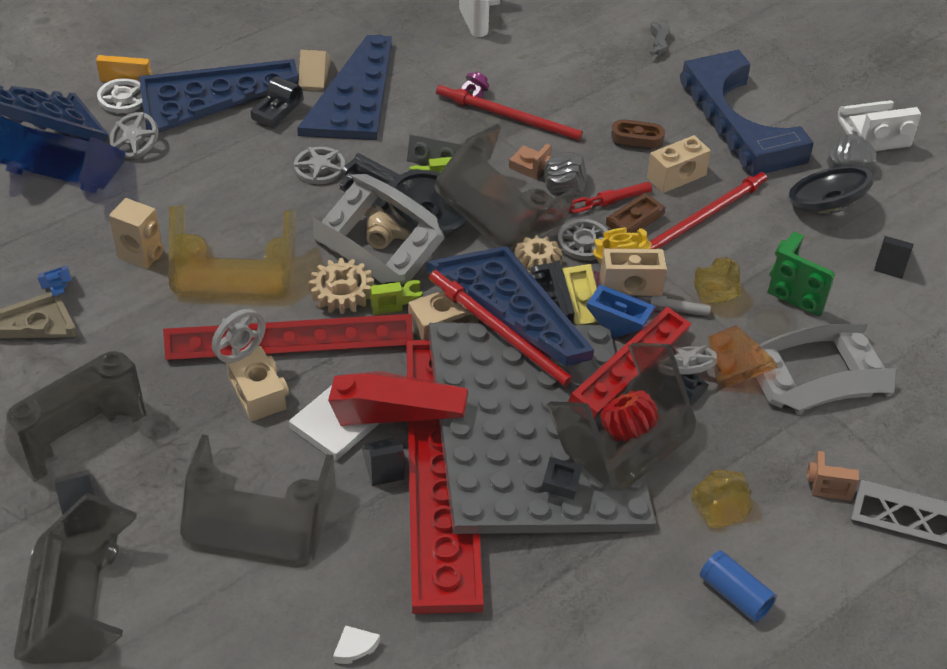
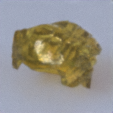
M720 257L715 258L711 267L696 268L694 287L698 297L705 303H722L741 296L740 267L738 263L731 258Z
M716 469L694 487L691 495V501L713 528L737 523L746 518L753 509L750 498L752 491L743 472Z

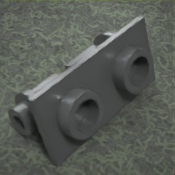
M410 134L407 161L429 165V159L456 157L459 171L460 161L464 158L465 149L462 148L463 144Z

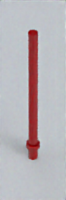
M760 172L754 177L749 176L745 178L738 187L650 241L651 249H660L749 192L754 193L758 190V186L767 181L766 174Z

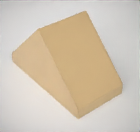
M300 49L298 85L301 86L302 90L324 92L331 63V56L326 51Z

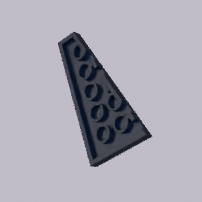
M367 35L297 127L298 136L363 140L378 139L392 48V36Z
M290 59L139 76L144 113L150 115L155 120L158 132L267 95L268 85L274 77H280L298 84V73L295 60ZM145 119L146 130H152L150 121Z
M0 85V115L6 116L14 122L23 123L24 121L42 130L47 128L53 129L64 136H70L71 134L89 143L96 141L104 144L109 136L76 93H69L67 97H64L59 91H53L49 95L41 89L11 86L9 90H4V87Z
M507 246L427 261V272L431 274L434 270H437L451 282L456 281L465 288L466 294L517 334L564 366L593 360V347Z

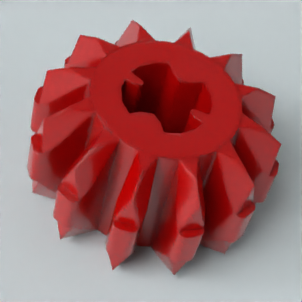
M642 390L637 392L630 391L628 394H621L620 397L611 399V403L605 405L600 414L605 431H608L614 441H629L631 438H638L639 435L648 433L649 428L657 424L659 417L654 400H651L649 394Z

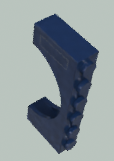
M739 49L684 61L683 72L680 74L682 86L687 89L693 101L699 105L705 117L711 121L716 132L722 136L728 148L734 152L742 167L746 168L751 177L760 172L766 174L809 163L814 142L801 126L777 128L760 125L740 116L727 104L724 98L727 93L737 87L747 85L751 64Z

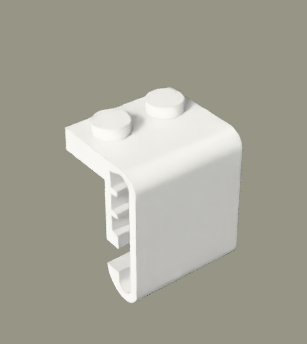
M459 0V9L473 36L483 37L488 34L489 6L500 4V0Z
M888 100L841 106L838 110V120L847 135L861 136L874 147L875 151L911 147L921 112L917 107L888 111V109H892L894 104L893 101Z

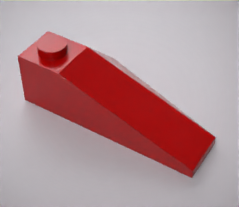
M383 371L334 376L328 402L340 426L464 418L469 392L467 388Z

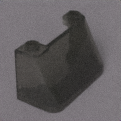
M110 351L104 353L19 401L8 410L3 440L10 456L34 483L48 475L45 460L54 456L52 447L49 444L100 413L110 422L115 420L117 415L128 416L132 423L146 416L135 364L122 352Z

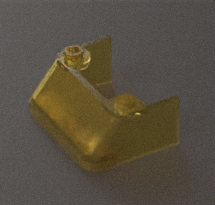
M185 204L169 206L170 289L176 295L182 297L277 300L282 298L289 290L294 262L296 208L284 210L283 237L270 240L265 248V260L208 258V246L205 239L197 234H185Z

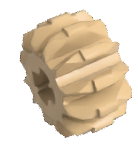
M535 235L534 239L525 237L523 242L517 243L515 248V256L530 274V268L537 265L553 263L557 260H560L562 265V249L558 247L557 241L550 242L548 236L543 239L538 238L537 235Z

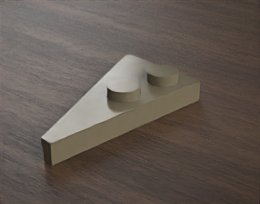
M49 292L0 309V338L78 336L76 327L60 295L53 297L52 293Z

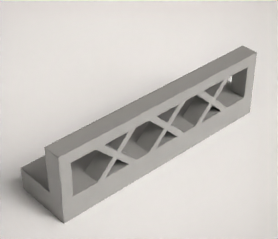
M859 479L851 519L947 544V532L943 535L934 534L926 522L938 514L947 516V501ZM864 496L879 498L886 511L875 517L860 514ZM885 500L898 504L889 508ZM906 505L914 509L919 520L909 526L900 525L892 512ZM919 509L932 513L923 517ZM889 515L893 523L881 520V518ZM923 524L927 532L915 529V527Z

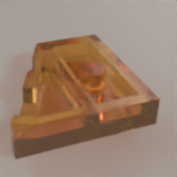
M737 325L708 336L710 348L717 354V364L714 366L716 381L721 389L778 368L774 359Z

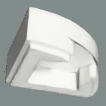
M345 625L333 655L334 663L349 664L352 663V660L359 659L367 654L370 655L378 647L380 635Z

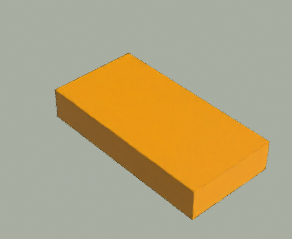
M98 55L96 59L101 82H109L115 79L139 81V76L152 75L149 59Z

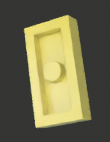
M591 264L562 268L575 312L572 324L598 325V321L587 309V303L597 289Z

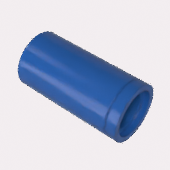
M722 550L714 553L700 572V578L753 622L761 620L769 612L777 599V594Z

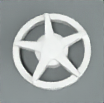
M115 79L105 83L98 90V102L107 111L119 114L132 112L143 107L142 98L139 100L133 97L141 91L139 81ZM119 85H130V86H134V88L131 89V88H129V87H127V86H119ZM114 88L111 92L112 95L103 96L108 89ZM114 102V103L117 104V105H116V106H113V105H110V104H108V103Z

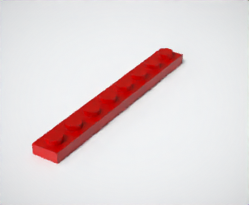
M412 314L265 322V334L259 346L267 354L407 345V340H413ZM250 323L248 327L251 330H257L258 323ZM219 325L164 328L165 360L217 357L211 347L213 336ZM228 329L225 331L222 338L226 336ZM254 337L251 338L250 342L245 347L241 348L239 352L244 350L252 342ZM228 345L221 349V354L232 355V347Z

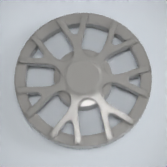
M572 220L560 228L557 239L558 245L563 253L574 259L583 261L596 259L593 254L596 235L603 234L608 229L593 220ZM584 226L592 227V230H590V229H585V228H583V227H584ZM571 228H573V229L575 230V232H574V234H572V233H571L570 231H568V230L571 229ZM563 239L573 240V242H563ZM576 247V248L579 249V250H578V251H574V250H572V248ZM584 250H590L592 253H585Z

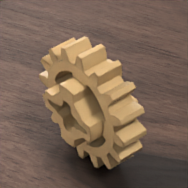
M339 258L338 263L335 264L333 261L328 260L327 267L318 265V272L311 273L309 289L312 301H318L319 308L327 305L328 312L330 313L335 308L339 309L341 314H344L346 308H350L351 311L355 312L356 305L365 307L366 299H371L370 286H374L371 270H365V264L363 263L356 266L354 259L344 263L343 258Z

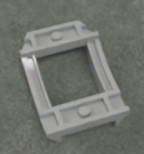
M367 174L350 175L355 182L332 210L329 211L322 222L313 218V239L319 244H324L348 261L354 259L356 266L362 263L365 264V270H371L372 277L380 284H386L387 282L406 284L411 281L444 240L437 217L402 192ZM378 197L419 222L387 264H384L360 245L346 237Z
M831 324L796 330L761 343L746 356L768 402L780 408L784 404L794 408L797 415H802L805 410L836 400L871 397L873 393H884L886 397H892L894 394L896 368H885L864 334L869 324ZM833 341L850 370L818 378L797 387L778 352L801 344Z

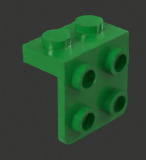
M793 231L786 241L783 239L780 241L776 249L775 256L777 258L769 274L771 280L767 293L807 312L820 316L825 310L835 274L833 271L799 256L804 235Z

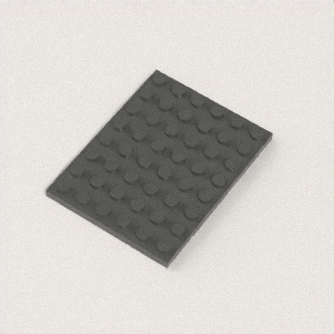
M429 323L428 338L434 382L467 388L469 392L464 418L439 419L453 534L654 531L656 521L636 437L631 438L629 441H614L608 431H605L600 415L593 421L568 402L572 392L615 354L609 329L601 325H574L593 347L594 355L593 360L564 366L529 342L572 376L571 382L564 387L484 323ZM550 457L583 466L574 500L541 491Z

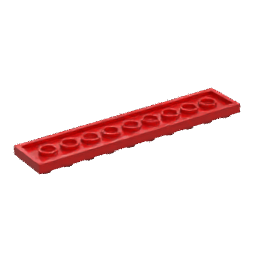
M407 340L408 377L434 382L429 340ZM439 419L408 421L412 614L483 612L480 534H453Z

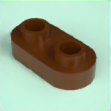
M622 119L614 122L612 125L611 138L620 145L653 149L660 147L664 143L665 130L659 124Z

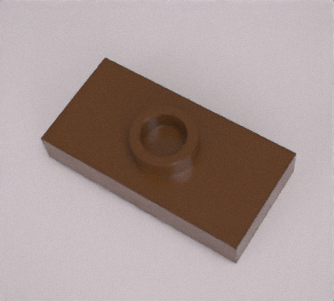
M644 193L606 217V225L611 229L626 227L627 233H637L639 228L643 229L663 216L666 207L647 193Z

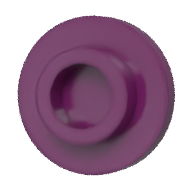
M479 72L474 74L468 73L466 76L467 81L462 85L463 90L470 91L471 89H476L472 95L480 98L483 95V91H488L490 87L487 83V77Z

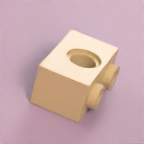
M693 135L650 153L647 178L662 193H665L707 175L711 150Z
M125 198L109 215L118 259L148 269L155 260L160 258L163 252L156 209Z
M603 248L600 269L601 285L629 296H662L667 272L663 249Z
M444 291L408 302V314H412V329L419 340H429V323H479V319L458 302L453 303L444 296Z
M258 346L249 356L238 362L226 363L228 379L251 422L287 409L285 396L289 395L287 383L283 377L278 378L277 367L273 357H267L261 346Z

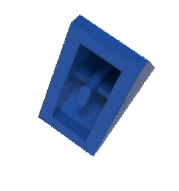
M599 285L588 301L587 309L601 326L610 330L613 339L642 330L654 312L655 305Z

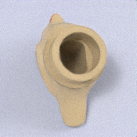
M372 206L365 212L367 217V242L376 249L386 248L393 239L406 240L412 233L410 230L401 227L380 206Z

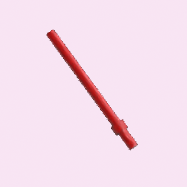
M440 84L436 89L437 95L452 99L454 103L462 106L467 104L577 141H581L583 131L470 95L467 90L460 88L455 90Z
M437 270L430 274L429 280L442 289L444 296L453 303L458 302L561 385L566 387L571 382V375L466 294L465 288L456 281L451 282Z

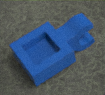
M68 265L38 274L41 288L49 287L53 297L64 294V287L68 286L67 282L71 281L72 278Z

